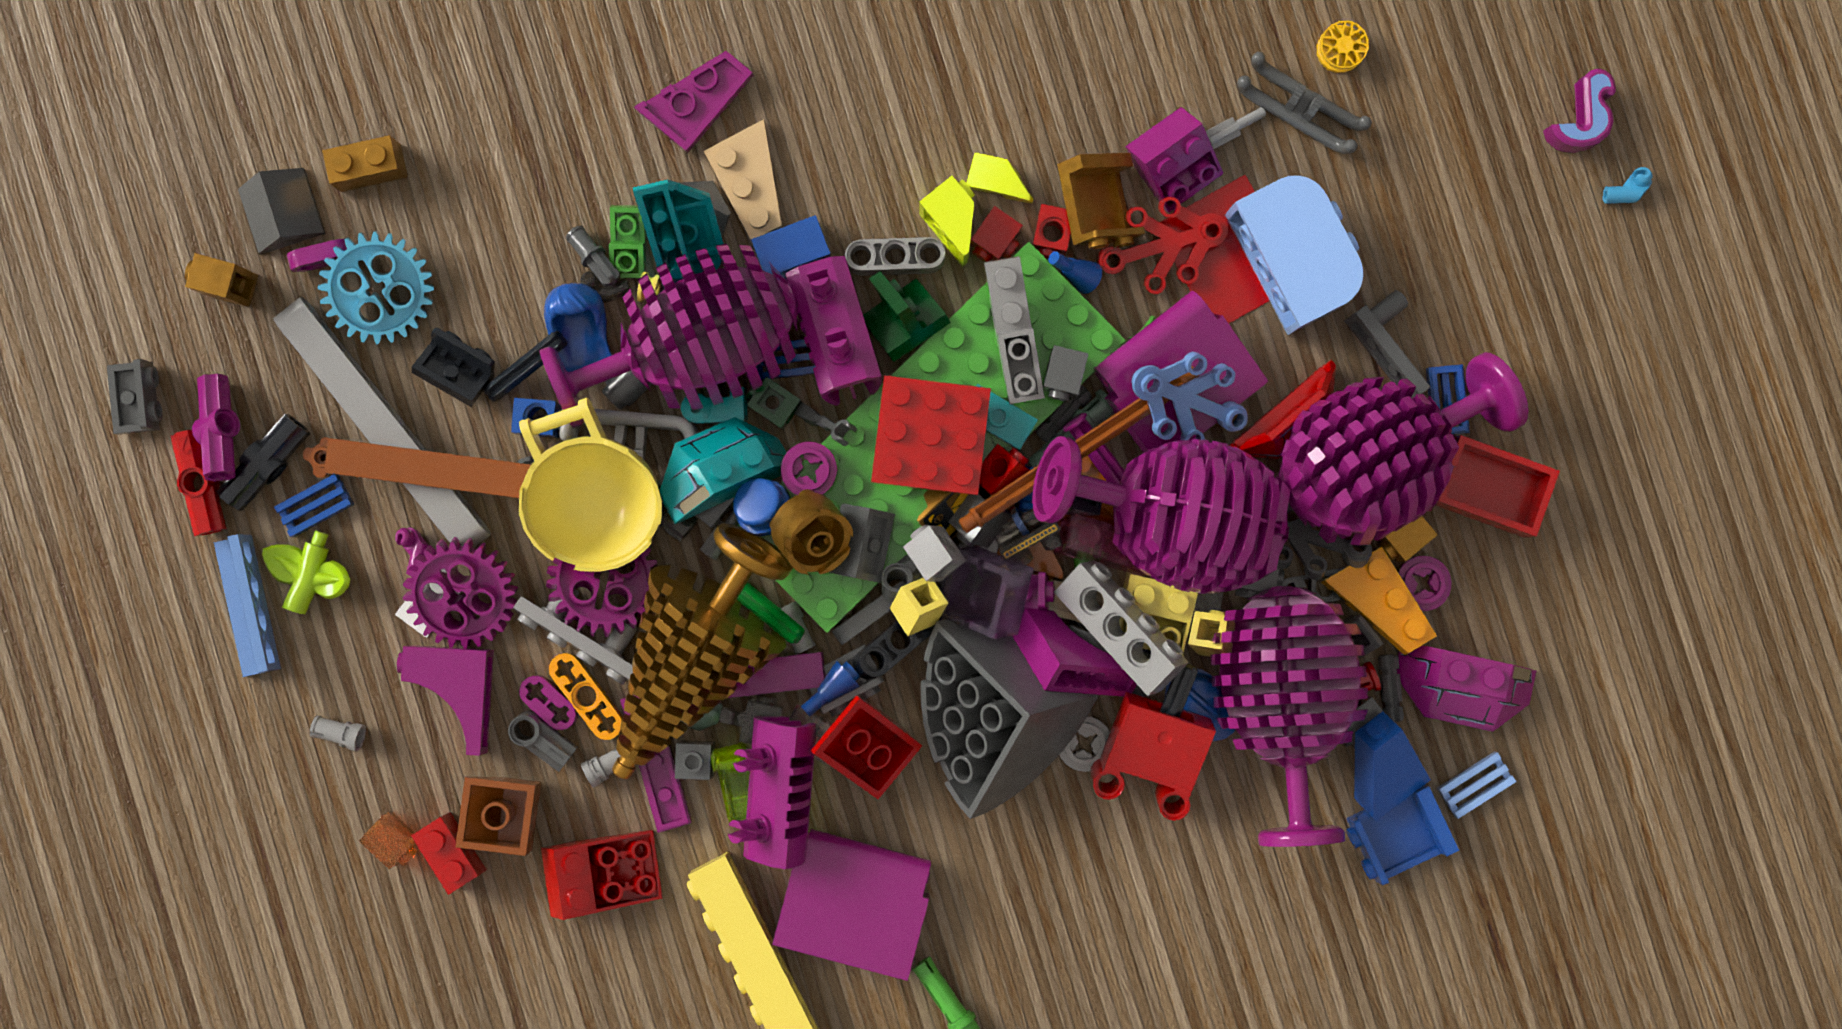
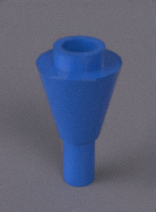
M1057 251L1052 252L1048 258V262L1060 269L1077 291L1082 294L1092 292L1101 281L1102 268L1097 262L1067 258Z
M836 661L818 687V692L807 700L801 708L811 717L826 702L830 703L858 688L859 685L856 680L860 678L859 674L847 661L843 665Z

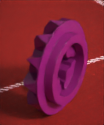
M810 441L799 443L789 449L781 463L782 480L786 487L795 495L806 489L823 495L834 485L838 471L835 458L830 450L822 444ZM802 457L811 465L823 462L815 470L817 476L815 477L816 483L808 476L796 478L804 470Z
M1430 556L1412 557L1401 565L1398 573L1422 611L1436 609L1446 601L1450 594L1452 583L1450 573L1442 562ZM1432 572L1427 584L1433 593L1421 589L1414 594L1418 583L1414 580L1415 578L1412 574L1418 577H1425Z

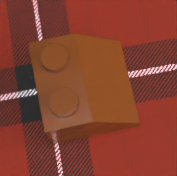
M466 776L464 779L455 848L522 856L528 855L533 849L541 781L508 777Z

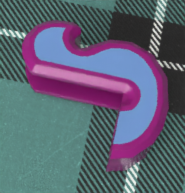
M1603 69L1591 70L1574 84L1576 123L1554 124L1543 131L1546 142L1556 150L1568 153L1588 150L1599 144L1610 134L1614 120L1612 110L1606 103V100L1615 94L1616 86L1613 76Z

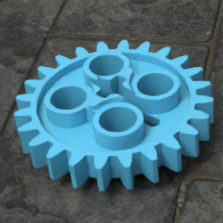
M373 231L371 240L367 241L365 235L361 232L358 234L357 244L347 237L344 239L347 249L344 251L340 247L335 246L333 250L338 258L326 257L324 260L331 267V270H321L319 272V275L328 279V283L318 285L319 290L328 292V296L322 298L320 304H331L332 306L326 316L338 315L340 319L335 327L340 328L347 324L349 326L347 336L351 337L357 330L361 332L360 338L363 343L369 334L373 335L376 344L380 343L381 336L386 334L391 343L394 342V332L396 331L403 337H407L406 325L417 329L419 324L415 316L426 318L428 315L421 308V305H432L433 300L424 296L425 292L434 290V286L424 284V280L431 277L432 272H421L420 269L427 260L420 259L415 261L413 257L417 252V248L414 247L409 251L404 250L406 242L404 238L397 245L393 244L392 233H388L385 240L381 241L378 232ZM375 256H388L392 261V269L387 273L377 272L373 267ZM360 260L365 262L375 282L380 283L383 281L385 283L382 293L395 311L393 315L387 312L380 296L376 292L372 294L368 292L371 282L358 264ZM347 272L357 273L362 280L361 287L357 290L347 289L342 282L343 275ZM397 285L407 287L411 293L410 300L405 303L396 302L391 296L392 288ZM367 302L375 303L380 309V316L375 320L364 318L361 313V306Z

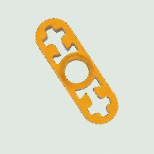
M563 653L555 656L549 665L550 676L595 736L603 740H609L618 736L621 733L620 724L623 715L581 659L572 653ZM561 660L565 663L572 661L574 667L571 669L572 674L576 679L580 678L583 674L586 680L577 683L570 690L567 685L573 683V680L567 674L559 675L558 671L562 668L559 662ZM583 686H589L596 692V701L591 706H584L578 700V691ZM604 702L607 707L600 711L606 718L611 716L615 718L616 722L613 723L615 730L613 732L609 729L602 731L599 727L603 723L601 717L597 713L591 718L588 712L597 709Z

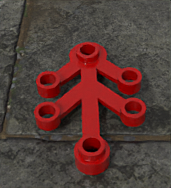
M1164 197L1158 205L1160 214L1168 218L1176 217L1192 227L1191 229L1177 232L1148 216L1143 208L1131 207L1125 215L1127 224L1131 227H1144V230L1159 237V239L1123 250L1118 247L1114 248V246L1104 247L1098 254L1097 263L1101 266L1102 271L1108 274H1117L1124 269L1126 263L1162 253L1153 272L1144 279L1145 289L1152 294H1159L1166 287L1165 277L1182 247L1196 242L1186 263L1181 264L1176 271L1179 281L1185 284H1192L1198 279V267L1209 247L1219 246L1228 235V224L1221 215L1206 213L1199 216L1181 206L1179 200L1175 197ZM1171 200L1175 204V210L1167 214L1164 211V204ZM1138 210L1142 214V220L1134 224L1131 221V214ZM1209 224H1215L1217 227V233L1212 237L1206 234V228ZM1111 254H1116L1119 258L1118 264L1114 267H1110L1107 264V258ZM1186 267H1191L1193 276L1185 280L1182 277V271ZM1153 277H1158L1161 284L1159 288L1152 290L1149 287V281Z

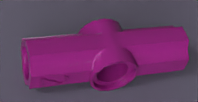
M218 373L204 374L197 378L199 419L195 420L192 426L193 436L201 445L203 476H205V480L214 482L231 480L236 477L233 437L240 431V421L236 413L231 410L228 376Z

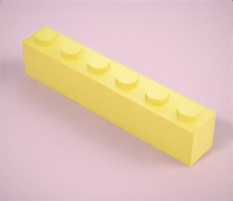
M729 851L693 869L688 874L690 881L687 882V887L695 901L701 900L706 912L702 913L704 921L711 932L716 930L722 942L718 944L722 957L726 963L732 962L738 974L734 975L735 982L742 994L748 993L753 1003L750 1006V1011L757 1025L763 1024L765 1029H819L777 946L772 945L773 938Z

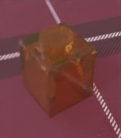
M392 811L382 815L359 840L388 869L397 866L399 863L404 867L418 853V850L414 848L416 843L411 837L415 832Z

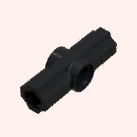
M285 413L262 440L255 441L243 452L239 459L241 464L235 469L236 477L226 480L216 491L220 498L238 511H243L265 485L274 482L284 472L288 465L286 461L310 435V432L302 423Z

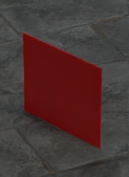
M1246 175L1237 178L1186 207V209L1199 216L1206 213H1217L1228 224V235L1225 241L1219 246L1209 247L1198 267V279L1192 284H1187L1190 291L1196 292L1205 301L1212 313L1223 315L1228 323L1270 301L1225 216L1236 201L1255 192ZM1176 217L1160 221L1177 232L1192 228ZM1209 224L1206 228V234L1212 237L1217 233L1215 224ZM1196 242L1182 247L1174 261L1177 268L1181 264L1186 263ZM1186 267L1182 271V277L1185 280L1190 279L1193 276V270L1191 267Z

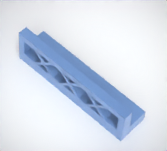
M236 534L228 536L227 540L214 542L243 677L281 669L252 535Z

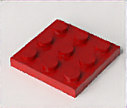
M884 375L871 483L978 496L991 388Z

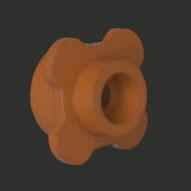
M328 437L322 438L320 443L313 448L308 447L303 451L304 460L310 462L313 467V475L318 478L327 476V473H324L325 461L321 460V456L327 453Z

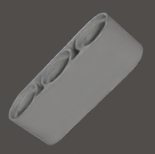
M932 237L860 239L849 244L845 257L850 271L860 276L875 275L879 271L883 275L930 274L942 268L946 252L941 241ZM926 248H934L938 251L940 257L934 263H926L920 257L921 252ZM892 249H900L905 254V259L900 264L895 265L887 261L886 255ZM865 250L871 255L870 261L863 266L854 264L852 256L856 251Z

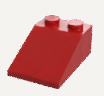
M856 695L812 748L811 752L879 800L921 749L922 745L901 725Z

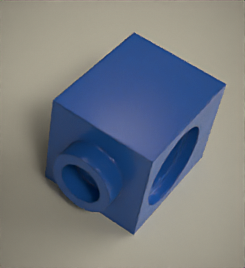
M514 398L511 432L522 435L519 421L527 418L533 421L534 413L540 409H545L548 415L562 411L560 403L551 400ZM560 427L538 435L539 437L559 438Z

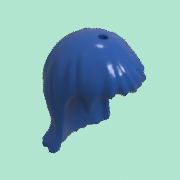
M581 283L562 284L554 288L548 294L545 301L544 319L548 335L552 332L560 331L568 342L567 346L558 353L566 370L572 372L611 356L612 354L607 343L606 310L600 294L592 287Z

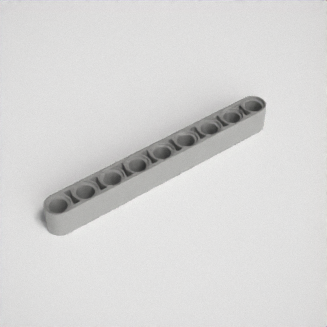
M299 297L273 318L279 329L371 444L427 451L316 310L303 297ZM403 483L449 543L454 537H457L460 545L464 546L465 542L472 538L473 548H475L491 535L487 525L459 490Z

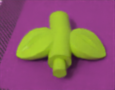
M315 530L312 541L305 542L303 551L295 546L285 544L271 545L263 548V559L271 575L278 582L292 584L282 608L306 615L315 593L326 599H333L341 596L348 589L350 577L345 567L333 560L326 561L329 549L325 547L329 534Z

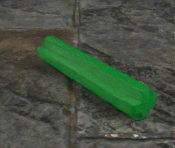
M746 583L737 600L787 642L797 644L805 634L804 628L751 584Z

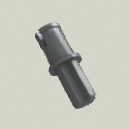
M580 225L571 229L566 235V240L582 258L581 264L584 267H589L604 287L615 285L616 281L620 278V273L605 256L606 250L602 246H597L583 226Z

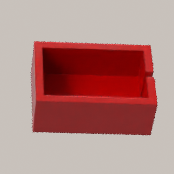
M1462 435L1455 436L1454 438L1459 449L1452 460L1454 468L1451 479L1435 506L1523 538L1537 537L1560 471Z

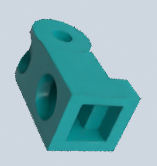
M741 387L744 395L735 399L730 391V397H722L724 403L713 405L710 397L708 398L698 393L703 408L692 410L686 396L681 403L682 415L689 422L696 424H720L733 417L748 423L747 389Z

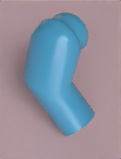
M1639 167L1634 170L1623 186H1606L1603 190V202L1605 204L1638 202L1652 184V172L1646 167Z

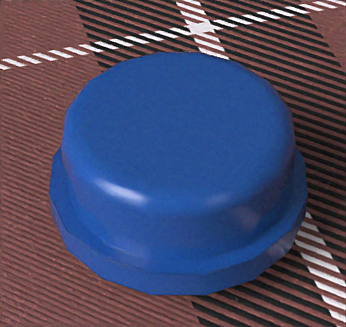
M763 478L751 479L744 483L736 492L733 500V510L739 525L749 534L756 536L771 535L770 521L779 508L791 498L787 490L776 481Z

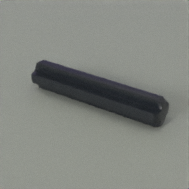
M560 331L549 334L484 387V393L493 402L500 400L544 365L540 355L541 349L553 347L559 353L568 344L566 338Z

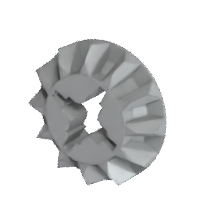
M1087 716L1077 732L1085 738L1090 735L1093 736L1095 733L1097 734L1090 743L1094 755L1091 756L1084 749L1072 753L1078 745L1076 735L1059 754L1066 765L1074 770L1083 772L1090 771L1093 763L1101 757L1110 734L1108 728L1100 720Z

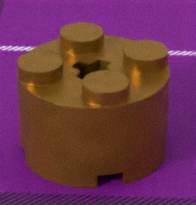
M803 490L797 496L786 501L769 523L775 545L791 566L801 574L809 575L807 572L828 573L837 568L850 552L849 542L851 536L853 537L851 524L829 498L815 493L813 490Z

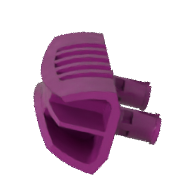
M845 256L824 258L798 266L785 273L787 282L798 305L797 315L802 320L800 322L801 330L807 335L804 340L806 346L811 350L808 353L809 358L816 366L813 368L821 397L826 402L838 406L840 404L839 389L849 387L853 399H856L853 385L862 382L869 393L874 395L881 385L882 376Z
M786 716L754 717L752 749H738L735 751L734 755L746 758L745 760L733 763L736 771H750L746 820H732L729 823V826L741 830L729 833L728 837L735 844L744 842L743 856L746 859L779 869H791L805 863L815 756L811 750L815 746L816 723L801 726L800 720L790 721V717Z

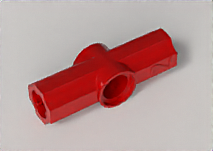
M185 430L171 435L179 471L177 487L185 496L194 536L210 535L227 530L219 494L216 492L220 487V481L205 480L202 468L201 445L194 438L192 430ZM201 474L204 484L199 491H196L193 482L195 477Z

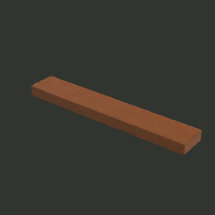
M329 438L324 473L519 498V490L531 464Z

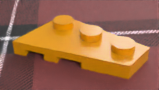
M1382 547L1372 552L1365 566L1354 568L1349 565L1321 582L1329 590L1335 591L1346 601L1345 604L1354 612L1358 611L1366 618L1378 633L1404 655L1437 637Z

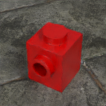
M994 206L970 240V246L974 248L972 253L983 262L1000 260L1003 257L1005 259L1011 258L1020 244L1015 239L1020 234L1023 225Z

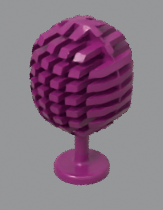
M727 244L716 245L724 268L715 269L706 248L695 251L703 272L695 275L685 254L675 258L683 276V279L676 283L673 282L666 263L656 267L665 289L656 295L648 274L646 273L639 278V284L647 301V304L641 311L631 290L623 296V301L632 324L629 327L628 333H626L621 324V352L575 371L568 372L558 352L553 347H545L540 350L542 362L562 410L578 405L579 398L577 394L580 391L629 371L649 390L647 382L658 385L669 408H680L674 389H683L692 410L702 409L703 405L696 388L706 387L713 405L724 403L717 384L727 382L734 399L744 395L737 378L744 373L753 390L763 386L756 368L758 364L763 361L770 378L773 380L781 374L773 353L777 347H780L787 364L796 356L788 332L792 323L797 331V303L789 283L771 263L772 274L762 271L751 246L739 245L746 268L737 266ZM584 419L574 421L570 425L573 429L579 427L584 423Z
M1484 352L1470 360L1466 368V384L1470 395L1442 410L1439 409L1430 396L1426 398L1424 394H1416L1411 399L1416 386L1407 378L1400 379L1398 385L1394 382L1386 383L1380 391L1379 388L1384 377L1364 378L1362 383L1355 382L1350 384L1343 391L1338 390L1329 395L1325 400H1319L1312 404L1308 411L1302 410L1294 422L1289 441L1287 439L1281 454L1283 458L1282 465L1278 473L1280 479L1291 490L1289 505L1305 526L1307 522L1312 527H1320L1322 524L1318 535L1326 543L1335 542L1337 536L1344 539L1350 537L1352 532H1356L1350 545H1370L1373 539L1380 540L1391 532H1396L1409 523L1418 520L1427 511L1431 512L1451 479L1454 468L1452 460L1459 449L1454 436L1451 434L1453 427L1478 414H1481L1493 427L1505 432L1517 430L1525 425L1528 419V402L1524 389L1513 370L1501 358L1492 353Z
M1058 436L1052 440L1040 460L1034 480L1032 496L1035 517L1045 523L1058 522L1069 511L1075 496L1113 505L1114 545L1125 557L1126 555L1134 566L1164 585L1170 587L1173 585L1175 589L1186 592L1215 594L1240 589L1243 585L1253 584L1277 570L1279 555L1289 534L1290 526L1288 527L1287 508L1291 490L1279 477L1276 476L1275 478L1274 472L1265 464L1239 448L1217 441H1212L1211 443L1209 440L1204 439L1169 442L1161 445L1159 448H1152L1129 462L1119 484L1081 475L1082 457L1080 448L1073 439Z
M1270 587L1247 599L1251 601L1242 610H1227L1224 621H1234L1235 630L1222 632L1221 643H1233L1232 653L1211 655V665H1220V675L1212 676V686H1221L1222 696L1213 697L1214 707H1226L1229 717L1216 718L1222 729H1236L1240 734V738L1232 739L1236 750L1253 749L1264 757L1260 759L1285 768L1289 825L1288 827L1262 830L1258 834L1259 846H1314L1345 841V832L1341 827L1312 824L1307 766L1318 763L1330 756L1327 754L1335 749L1338 744L1352 742L1353 731H1348L1349 727L1354 721L1365 720L1368 709L1356 710L1359 699L1368 698V688H1360V677H1367L1366 666L1359 667L1358 656H1365L1364 645H1354L1350 636L1362 634L1357 624H1344L1338 616L1344 615L1340 604H1327L1319 597L1313 595L1317 593L1301 587ZM1214 633L1213 644L1220 643V633Z

